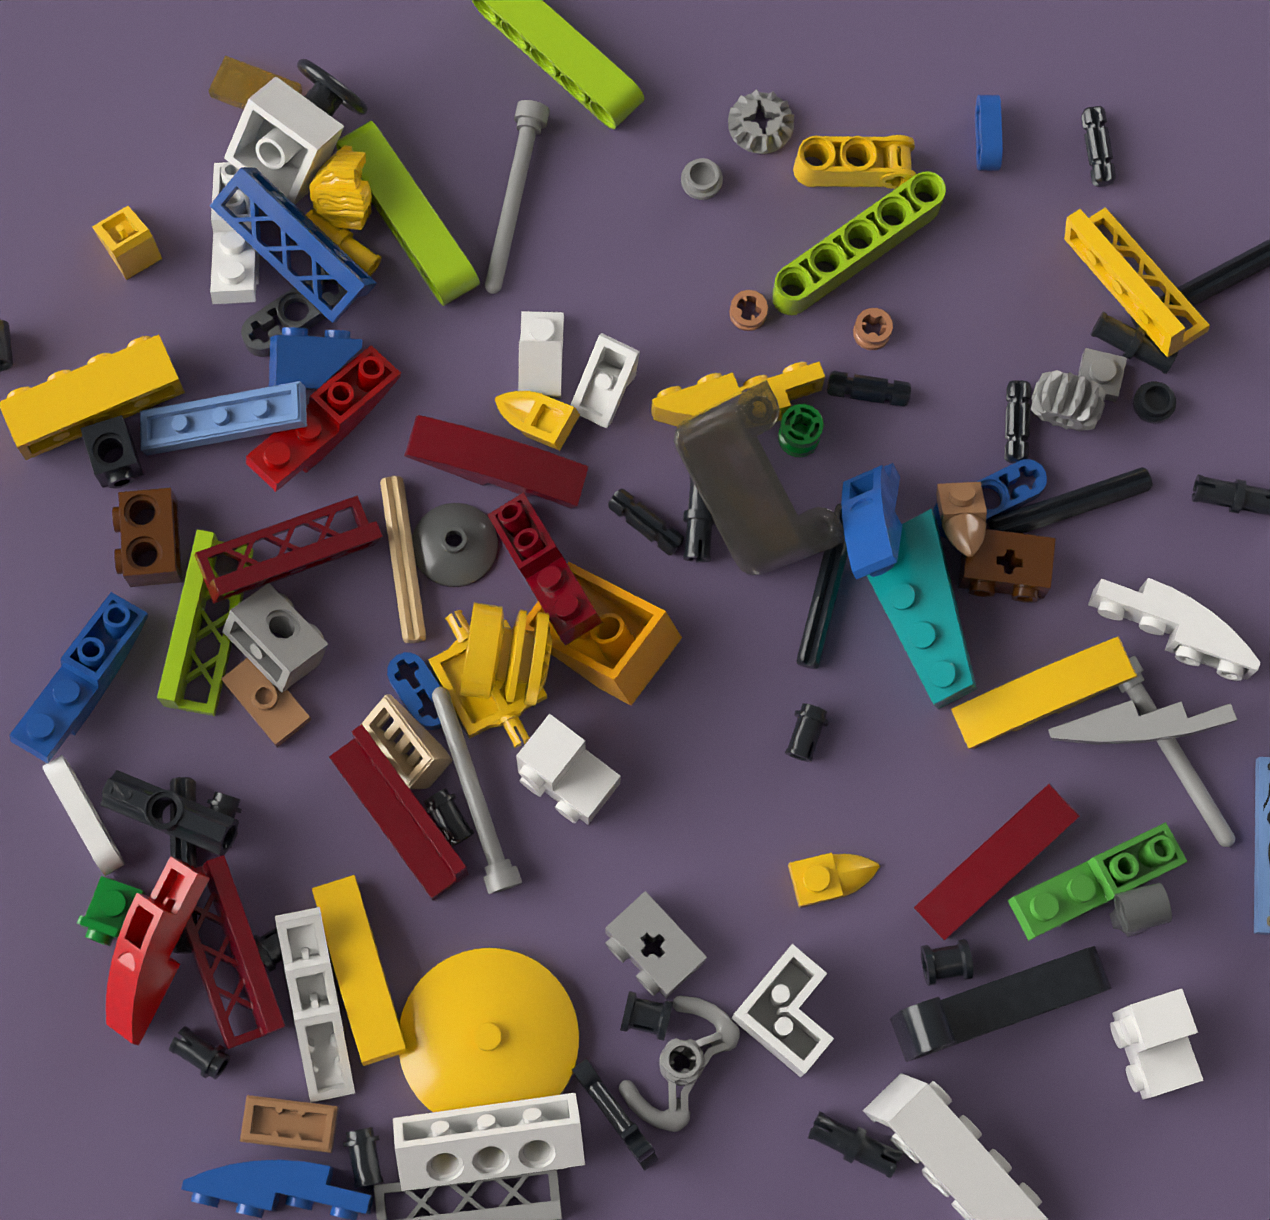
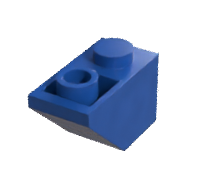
M282 328V335L270 337L269 387L300 381L306 387V390L311 391L320 388L362 348V339H351L350 331L325 330V337L308 336L307 328Z

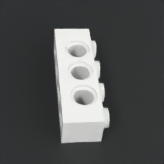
M576 1093L393 1118L394 1144L401 1191L426 1189L434 1186L474 1182L477 1180L517 1176L526 1173L585 1165Z

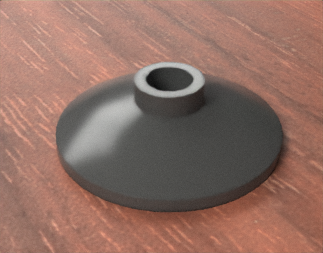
M463 503L443 504L430 510L419 521L412 537L415 562L420 571L431 581L447 587L467 586L480 580L491 569L498 553L497 533L490 519L479 509ZM457 534L461 536L462 543L457 547L449 546L446 540L450 535Z

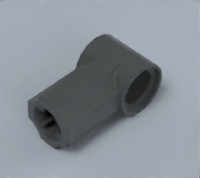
M1161 883L1115 894V908L1109 913L1113 929L1121 930L1127 937L1141 934L1152 927L1172 921L1169 898Z

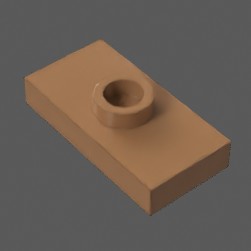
M248 658L221 678L222 682L276 747H279L311 721L310 716L288 690L281 693Z
M247 1095L240 1142L332 1153L339 1107Z

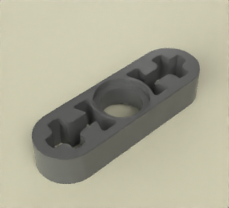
M323 268L321 269V275H330ZM335 279L321 280L322 298L334 308L348 291L339 284V293L337 295H333L331 292L324 293L323 284L330 281L333 285L338 284ZM304 280L313 288V280ZM293 287L250 316L242 326L241 335L250 353L255 356L266 357L270 356V339L265 343L260 339L254 340L256 338L254 330L257 328H261L264 332L270 330L268 332L269 338L275 335H282L279 326L275 325L273 316L278 315L283 327L307 328L308 330L327 317ZM301 302L307 305L309 311L303 320L291 321L286 318L285 310L291 303Z

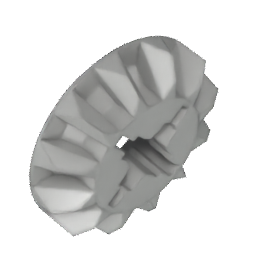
M756 89L753 93L746 96L740 95L738 101L730 108L728 128L733 140L741 148L752 153L767 154L779 150L789 141L794 129V114H792L789 108L788 101H783L777 97L774 91L763 93ZM757 109H761L765 118H772L767 123L765 134L762 133V128H759L757 122H751L756 117Z

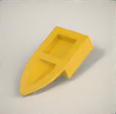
M531 391L507 392L496 396L494 399L502 416L512 426L519 429L525 437L559 451L580 416L575 407Z
M832 852L788 864L799 908L850 895L866 885L880 868L878 863L868 858L852 854H832Z

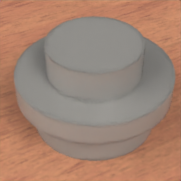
M699 158L689 162L684 167L681 174V185L690 197L706 200L714 197L721 189L723 175L719 166L713 161Z

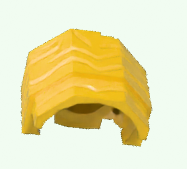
M344 145L319 168L309 185L310 198L313 201V208L317 211V214H321L334 227L362 230L367 218L372 213L371 188L368 181L361 180V169L366 164V153L352 151V146Z

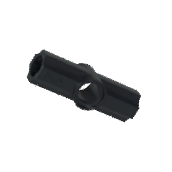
M116 770L108 778L102 791L101 806L220 856L225 855L232 848L238 834L239 820L119 770ZM176 803L177 814L175 818L169 823H164L163 811L168 805Z

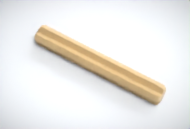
M401 476L386 477L381 479L380 484L402 638L405 643H418L426 639V631L405 486Z

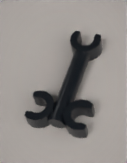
M585 1059L574 1067L572 1071L575 1077L614 1127L642 1169L645 1171L656 1163L659 1158L655 1154L654 1148L645 1139L638 1126L631 1121L588 1060Z

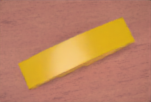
M1117 636L992 689L952 708L951 711L968 748L974 749L1010 731H1018L1054 713L1059 714L1138 676L1120 638Z
M355 875L312 888L316 906L320 907L327 946L363 1066L406 1053V1046L386 975L381 964Z

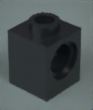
M122 415L80 428L94 475L102 488L107 486L110 488L125 487L133 483L135 477L144 475L130 428ZM115 448L123 450V455L118 461L113 463L104 462V457L108 451Z

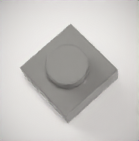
M1085 348L1078 376H1084L1087 380L1095 381L1106 392L1105 400L1116 402L1119 397L1127 358Z

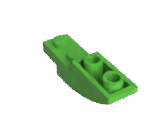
M1165 822L1008 900V903L1029 941L1114 900V896L1117 893L1136 889L1183 865L1187 860Z

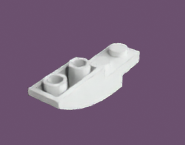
M230 162L214 163L212 202L239 170ZM238 189L225 206L237 217H251L250 198ZM212 209L213 249L210 287L212 304L256 302V285L259 284V253ZM243 222L252 230L251 222Z
M1148 578L1139 588V591H1135L1101 579L1093 589L1089 606L1098 608L1097 612L1108 619L1122 620L1126 618L1139 623V628L1147 633L1154 635L1170 634L1165 650L1176 654L1175 658L1184 664L1200 666L1201 663L1216 668V673L1221 677L1234 681H1241L1242 678L1248 680L1259 669L1261 662L1230 626L1212 611L1170 586Z

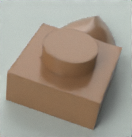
M981 482L937 484L936 498L945 535L960 552L968 557H972L982 545L986 532L987 510Z

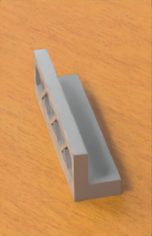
M557 1169L429 1187L430 1189L422 1199L411 1190H406L404 1192L418 1204L407 1218L397 1219L562 1220ZM548 1174L551 1201L530 1203L517 1192L529 1176ZM521 1177L513 1188L503 1181V1179ZM496 1181L510 1192L499 1207L485 1209L472 1198L483 1182ZM400 1182L374 1185L377 1220H387L385 1194L403 1192L401 1191ZM475 1183L468 1193L457 1186ZM450 1186L463 1197V1200L452 1213L439 1214L426 1202L438 1187ZM513 1196L523 1203L522 1205L506 1206ZM467 1202H470L478 1209L460 1212ZM422 1207L432 1214L430 1216L415 1217Z

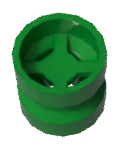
M797 404L787 409L783 414L778 433V441L784 452L798 458L806 457L817 449L824 427L823 418L819 411L807 404Z

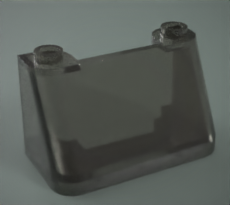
M767 380L742 389L689 417L678 425L674 433V444L705 506L710 511L714 523L736 565L748 575H763L829 550L845 541L844 528L838 517L829 509L815 507L797 515L757 438L758 435L773 427L779 417L780 408L778 401Z

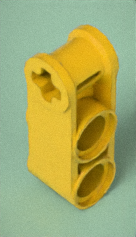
M891 135L887 137L810 136L803 140L799 146L793 167L794 176L798 182L808 187H886L896 189L916 175L911 166V152L915 149L914 139L905 135ZM816 157L821 160L823 165L813 166L805 158ZM847 158H858L862 160L864 166H854L848 162Z

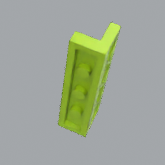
M198 529L196 531L157 695L158 700L164 707L211 716L216 715L223 685L221 678L225 676L232 647V641L224 633L221 636L217 629L226 623L230 610L242 602L244 595L242 593L228 598L230 601L228 613L214 622L210 620L204 611L206 602L211 596L194 554L224 543L223 541H218L214 532ZM247 546L241 547L234 551L240 554H244ZM253 548L251 549V552L248 556L251 559L254 552ZM217 556L208 559L215 578L219 577L214 570ZM204 618L208 626L200 630L202 619ZM213 632L221 644L219 654L202 664L195 654L196 644L199 640ZM194 659V661L198 665V668L190 672L192 661ZM215 666L212 679L207 671ZM204 674L211 685L207 704L185 700L184 695L187 684Z

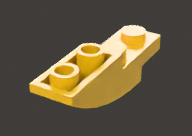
M820 361L807 365V362H798L786 367L782 374L767 378V375L752 377L743 383V387L739 388L734 373L724 376L721 373H712L700 378L696 385L681 389L680 386H672L660 391L657 394V398L652 399L651 414L655 421L691 429L733 430L763 426L781 421L783 414L791 407V400L822 391L825 374Z

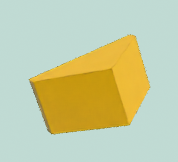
M129 206L92 226L126 280L162 259L150 230Z

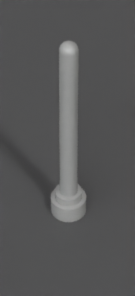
M533 100L519 101L514 116V121L517 123L516 128L520 132L485 282V288L491 294L498 293L502 288L535 137L541 133V129L546 128L550 109L546 105Z
M1136 656L1130 657L1129 659L1138 677L1116 687H1119L1122 693L1127 692L1140 715L1158 710L1142 684L1145 681L1141 674L1144 669ZM1176 738L1157 741L1218 843L1223 847L1232 846L1235 842L1234 833Z
M437 687L432 693V699L488 866L484 867L487 876H484L483 879L489 895L522 884V880L517 866L512 867L510 859L505 860L449 691L444 687Z

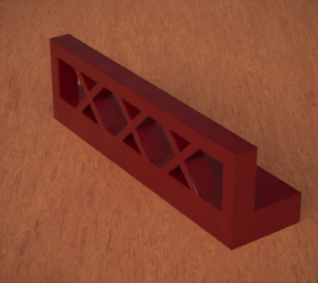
M357 495L198 551L194 556L214 604L372 547L383 536L377 521L368 522ZM351 509L358 526L357 528L343 533H338L329 528L335 514ZM327 517L324 526L315 522ZM303 525L320 533L317 542L301 548L289 543L294 529ZM287 532L284 540L275 536ZM261 540H266L280 547L276 557L262 562H258L248 556L254 543ZM247 546L244 554H240L234 551L241 547ZM224 554L240 562L236 571L215 578L208 559Z
M363 724L351 731L354 739L330 755L329 758L433 901L469 875L467 867Z
M222 855L206 861L201 867L195 868L210 878L207 883L210 896L203 909L195 906L193 913L200 915L196 925L191 915L184 930L226 1049L228 1050L277 1032L284 1028L285 1024L226 858ZM212 902L214 903L217 915L208 912ZM205 918L222 926L225 938L218 951L201 944L198 931ZM227 945L233 958L223 954ZM205 954H208L215 958L211 967L209 966ZM220 961L237 968L240 980L233 994L216 986L213 974ZM242 988H244L248 1001L238 997ZM221 997L230 1000L226 1010L224 1009ZM235 1003L252 1011L257 1029L234 1037L228 1018Z

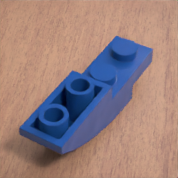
M893 463L884 467L880 465L843 482L841 501L842 521L850 565L856 580L868 574L872 577L882 575L894 566V563H897L903 525L895 512L900 475Z
M110 592L60 658L61 667L10 733V741L48 764L70 734H77L102 698L137 640L148 618V613Z
M258 1160L229 1164L183 1180L181 1190L193 1192L191 1202L218 1208L220 1199L236 1202L238 1204L235 1212L263 1218L264 1210L277 1211L281 1194L287 1195L286 1205L312 1211L314 1202L332 1206L330 1215L348 1220H357L359 1212L370 1215L374 1196L330 1186L334 1167L291 1160Z

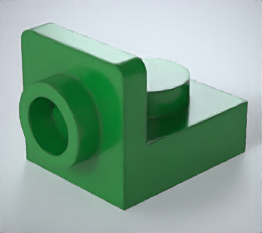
M101 876L85 916L80 915L76 924L87 929L85 938L111 946L113 939H118L136 893L143 895L146 893L143 890Z

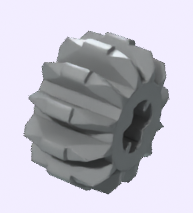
M1058 370L1042 373L1039 382L1035 385L1031 398L1033 400L1031 411L1042 421L1052 423V426H1060L1066 430L1068 428L1074 429L1079 432L1092 430L1103 413L1106 392L1095 381L1087 380L1084 376H1077L1071 372L1063 373Z

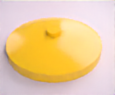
M480 948L468 950L453 955L437 964L421 978L412 990L403 1008L399 1023L407 1050L406 1053L399 1055L402 1070L415 1095L432 1112L561 1095L573 1074L572 1069L576 1065L578 1056L579 1030L577 1017L564 987L548 969L537 961L521 953L506 949Z

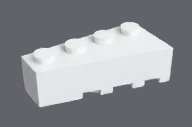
M900 1073L863 1110L874 1123L877 1121L893 1129L895 1134L890 1139L893 1144L915 1163L918 1164L921 1161L925 1165L922 1169L923 1175L946 1197L951 1195L955 1199L951 1204L965 1220H1048L1038 1208L1042 1203L1038 1195L1024 1182L1019 1186L1008 1175L1012 1170L1011 1165L995 1149L992 1148L988 1152L978 1141L982 1136L980 1130L966 1116L962 1115L958 1118L948 1107L952 1099L934 1081L928 1085V1083Z

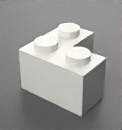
M551 714L546 717L516 755L518 773L522 776L519 781L537 796L541 797L545 792L558 803L555 809L573 823L581 819L589 825L620 785L621 776L585 749V740Z
M792 944L738 1008L731 1019L801 1078L834 1038L799 1009L827 975V972Z
M1182 988L1128 1005L1112 1013L1115 1020L1110 1023L1113 1038L1118 1048H1125L1130 1065L1126 1066L1129 1083L1134 1092L1140 1091L1143 1100L1204 1081L1188 1036L1196 1034L1198 1031Z

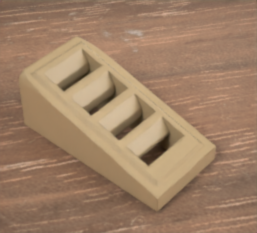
M386 694L361 723L409 789L429 788L453 760L444 747L391 694ZM392 717L394 722L384 732L381 729L382 726ZM403 731V737L396 744L394 740ZM414 746L416 749L408 756L406 753Z

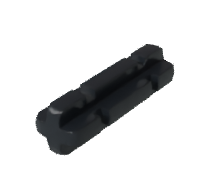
M1102 106L1088 107L1084 109L1081 118L1083 129L1087 132L1084 136L1089 165L1093 169L1090 170L1092 184L1096 187L1109 186L1114 183L1116 173L1114 164L1111 163L1113 155L1108 127L1105 126L1107 122L1106 112Z
M832 371L828 379L827 393L830 396L843 398L844 394H849L850 399L884 404V400H888L890 405L905 407L910 400L911 384L899 380H894V383H888L886 378L854 374V377H848L846 372Z
M1012 380L1006 387V401L1009 403L1006 406L1005 439L1008 441L1005 445L1004 459L1009 463H1016L1029 457V443L1026 441L1030 435V404L1027 402L1031 399V385L1028 381Z
M620 488L616 491L608 502L609 509L619 517L624 515L625 519H627L625 522L649 541H657V547L667 555L676 553L683 544L684 536L672 526L667 528L665 525L667 522L642 502H634L635 497L625 489Z

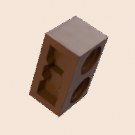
M171 487L118 492L119 506L112 508L115 533H121V548H116L114 551L117 574H123L130 587L181 583L182 568L178 502ZM147 509L155 511V516L151 522L145 525L135 523V518L141 511ZM146 551L158 553L157 559L152 565L147 567L137 565L138 558L142 553Z

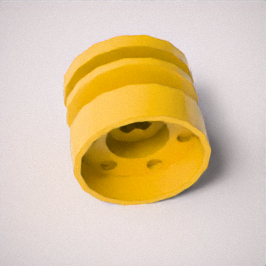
M474 602L460 695L489 699L496 680L505 681L506 701L513 703L517 683L526 684L524 704L536 706L538 694L544 683H546L551 654L552 638L549 628V613L538 612L534 631L525 630L527 610L520 609L513 628L504 627L502 606Z

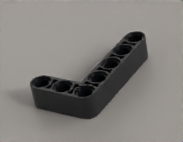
M1092 946L942 1000L940 997H935L899 1011L890 1018L904 1059L908 1062L1112 988L1096 947Z

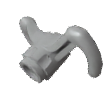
M681 995L674 998L673 1008L677 1012L695 1014L707 1019L716 1027V1033L696 1041L675 1038L669 1041L662 1050L659 1067L661 1074L668 1081L669 1109L660 1111L650 1105L630 1080L622 1081L618 1088L628 1107L639 1118L656 1128L671 1132L680 1131L689 1123L691 1113L688 1109V1094L701 1076L711 1057L723 1051L734 1049L740 1037L737 1025L728 1014L716 1005L697 997ZM711 1044L712 1047L708 1048L705 1054H703L701 1048ZM678 1055L686 1056L690 1062L689 1069L684 1068L681 1072L676 1071L673 1067V1059ZM676 1085L684 1086L680 1093V1099H676Z

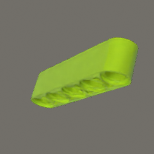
M472 0L477 10L492 25L607 127L611 129L618 127L645 100L641 89L629 76L543 0Z
M370 120L338 139L336 143L337 150L344 145L352 146V151L366 153V164L361 169V180L369 182L372 196L371 202L441 305L449 304L480 285L479 278L469 260L375 123Z
M930 171L914 175L784 266L777 273L774 282L772 302L775 308L786 315H797L931 222L939 214L946 193V185L943 179ZM919 192L928 193L933 197L934 201L923 202L915 194ZM893 215L901 221V224L889 225L882 217ZM853 238L863 239L867 242L868 247L864 249L855 248L850 244L849 240ZM826 261L831 263L835 270L823 272L815 264ZM786 285H795L802 290V294L790 296L782 288Z

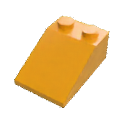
M568 561V565L603 623L565 646L549 621L552 638L551 655L599 689L632 706L682 637L665 610ZM539 602L528 613L525 630L534 631L537 613H545Z

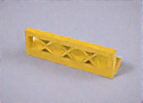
M1106 207L1089 218L1081 209L1067 217L1064 240L1138 325L1146 331V334L1167 358L1209 331L1210 325ZM1103 224L1113 235L1112 244L1097 227ZM1123 257L1133 258L1139 264L1138 273ZM1149 286L1159 287L1165 294L1164 303ZM1175 316L1185 317L1193 327L1185 331V327Z

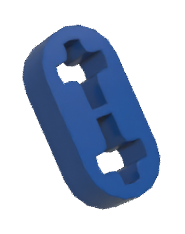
M978 94L976 99L975 136L978 171H999L1001 168L1003 143L1000 95Z
M403 652L396 655L387 667V676L392 688L408 712L426 730L442 728L439 717L433 719L430 715L424 717L420 715L424 711V707L419 698L425 693L430 702L434 704L432 693L434 689L441 686L418 655L411 652ZM406 664L408 668H414L415 666L419 668L415 671L419 687L413 689L406 679L400 681L396 679L401 675L399 670L401 665Z

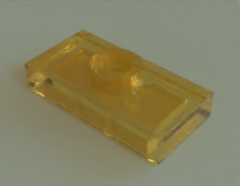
M225 56L208 91L210 97L244 110L248 99L274 77H278L300 94L303 90L301 84Z

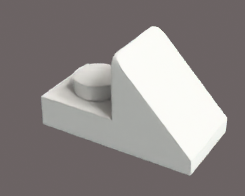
M521 311L518 391H531L550 398H561L564 313Z
M601 333L570 406L575 407L580 416L607 428L612 423L626 387L636 376L640 351Z

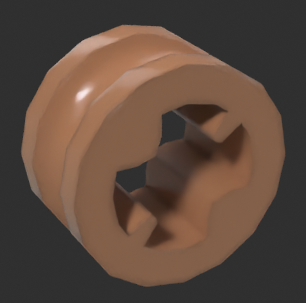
M754 290L739 292L731 301L729 312L731 321L741 330L752 331L758 329L766 320L768 311L767 301L762 294ZM747 301L756 304L755 311L760 313V315L755 318L752 314L751 320L743 319L742 310L737 307L741 303L746 307Z
M879 308L863 310L857 316L853 328V336L856 343L867 350H878L888 343L893 329L892 319L889 314ZM868 321L872 326L877 323L882 325L879 332L880 336L875 332L866 334L864 331L867 323L865 322Z

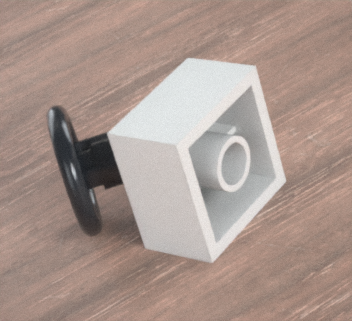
M300 59L297 67L305 77L314 83L312 89H309L307 94L302 96L278 77H274L248 99L224 159L238 169L241 167L257 168L294 205L310 192V183L321 165L331 157L344 126L332 117L339 106L342 104L358 115H364L368 110L365 102L353 91L307 59Z

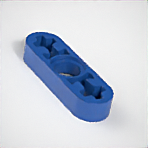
M1023 459L976 481L981 482L982 489H992L1000 497V505L997 508L986 509V523L990 522L993 517L1015 510L1040 496L1047 483L1046 471L1040 463L1031 459ZM1020 472H1023L1026 477L1033 475L1036 478L1031 490L1027 485H1021L1013 489L1009 496L1007 487L1018 481ZM936 503L933 513L937 519L939 534L941 537L947 538L942 528L938 503Z

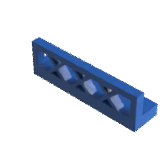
M241 167L209 205L332 323L339 320L357 297L367 296L377 284L257 168ZM238 189L250 198L251 217H237L225 206ZM259 208L268 216H259ZM260 221H274L281 228L282 246L269 247L261 240ZM243 222H251L252 230ZM290 237L298 245L290 246ZM291 250H304L311 256L312 275L299 276L292 269ZM274 251H282V259ZM320 266L330 275H321ZM335 279L348 291L334 308L322 298L321 280ZM304 280H313V288Z

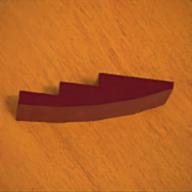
M422 415L416 416L404 455L410 459L482 486L490 483L517 494L524 492L526 497L536 495L570 509L578 506L589 468L587 465L505 437Z
M1049 783L913 908L943 940H946L1079 818L1080 815Z

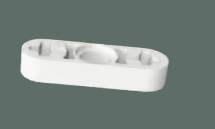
M61 755L48 764L43 765L42 767L47 778L104 876L124 866L125 862L66 758Z

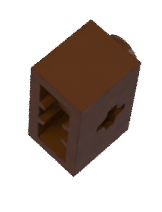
M986 529L984 540L979 550L972 557L961 554L958 588L969 589V594L978 597H992L995 593L1012 595L1013 600L1024 603L1037 602L1038 598L1044 599L1051 589L1056 538ZM1002 560L1008 562V568L1013 570L1011 574L1004 573V566L999 565Z

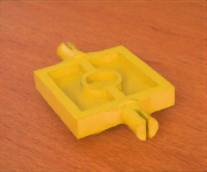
M462 610L454 612L461 628L458 626L453 614H449L445 620L448 622L457 640L449 649L428 660L441 686L449 691L455 712L469 739L492 727L504 726L514 748L522 746L515 729L523 743H527L530 736L519 719L526 709L532 707V705L524 704L526 684L517 683L513 703L506 701L505 681L496 680L489 699L460 695L470 626ZM504 620V627L511 628L507 620ZM543 687L538 694L536 704L547 699V694Z

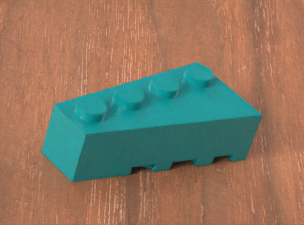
M932 509L902 524L897 563H894V566L882 575L872 577L868 574L866 576L933 705L940 709L977 690L939 534L937 519Z

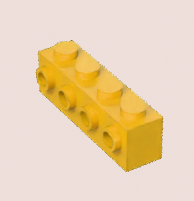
M158 334L153 337L142 336L136 338L127 345V348L113 354H98L92 357L87 362V365L73 371L61 370L55 372L48 377L46 382L35 387L17 388L11 391L6 399L0 401V409L16 447L25 460H28L82 437L80 429L82 427L120 415L125 419L142 410L185 393Z

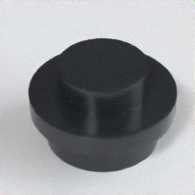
M1157 381L1147 382L1136 391L1133 397V408L1142 420L1153 424L1162 423L1168 420L1174 413L1176 397L1172 389L1166 384Z

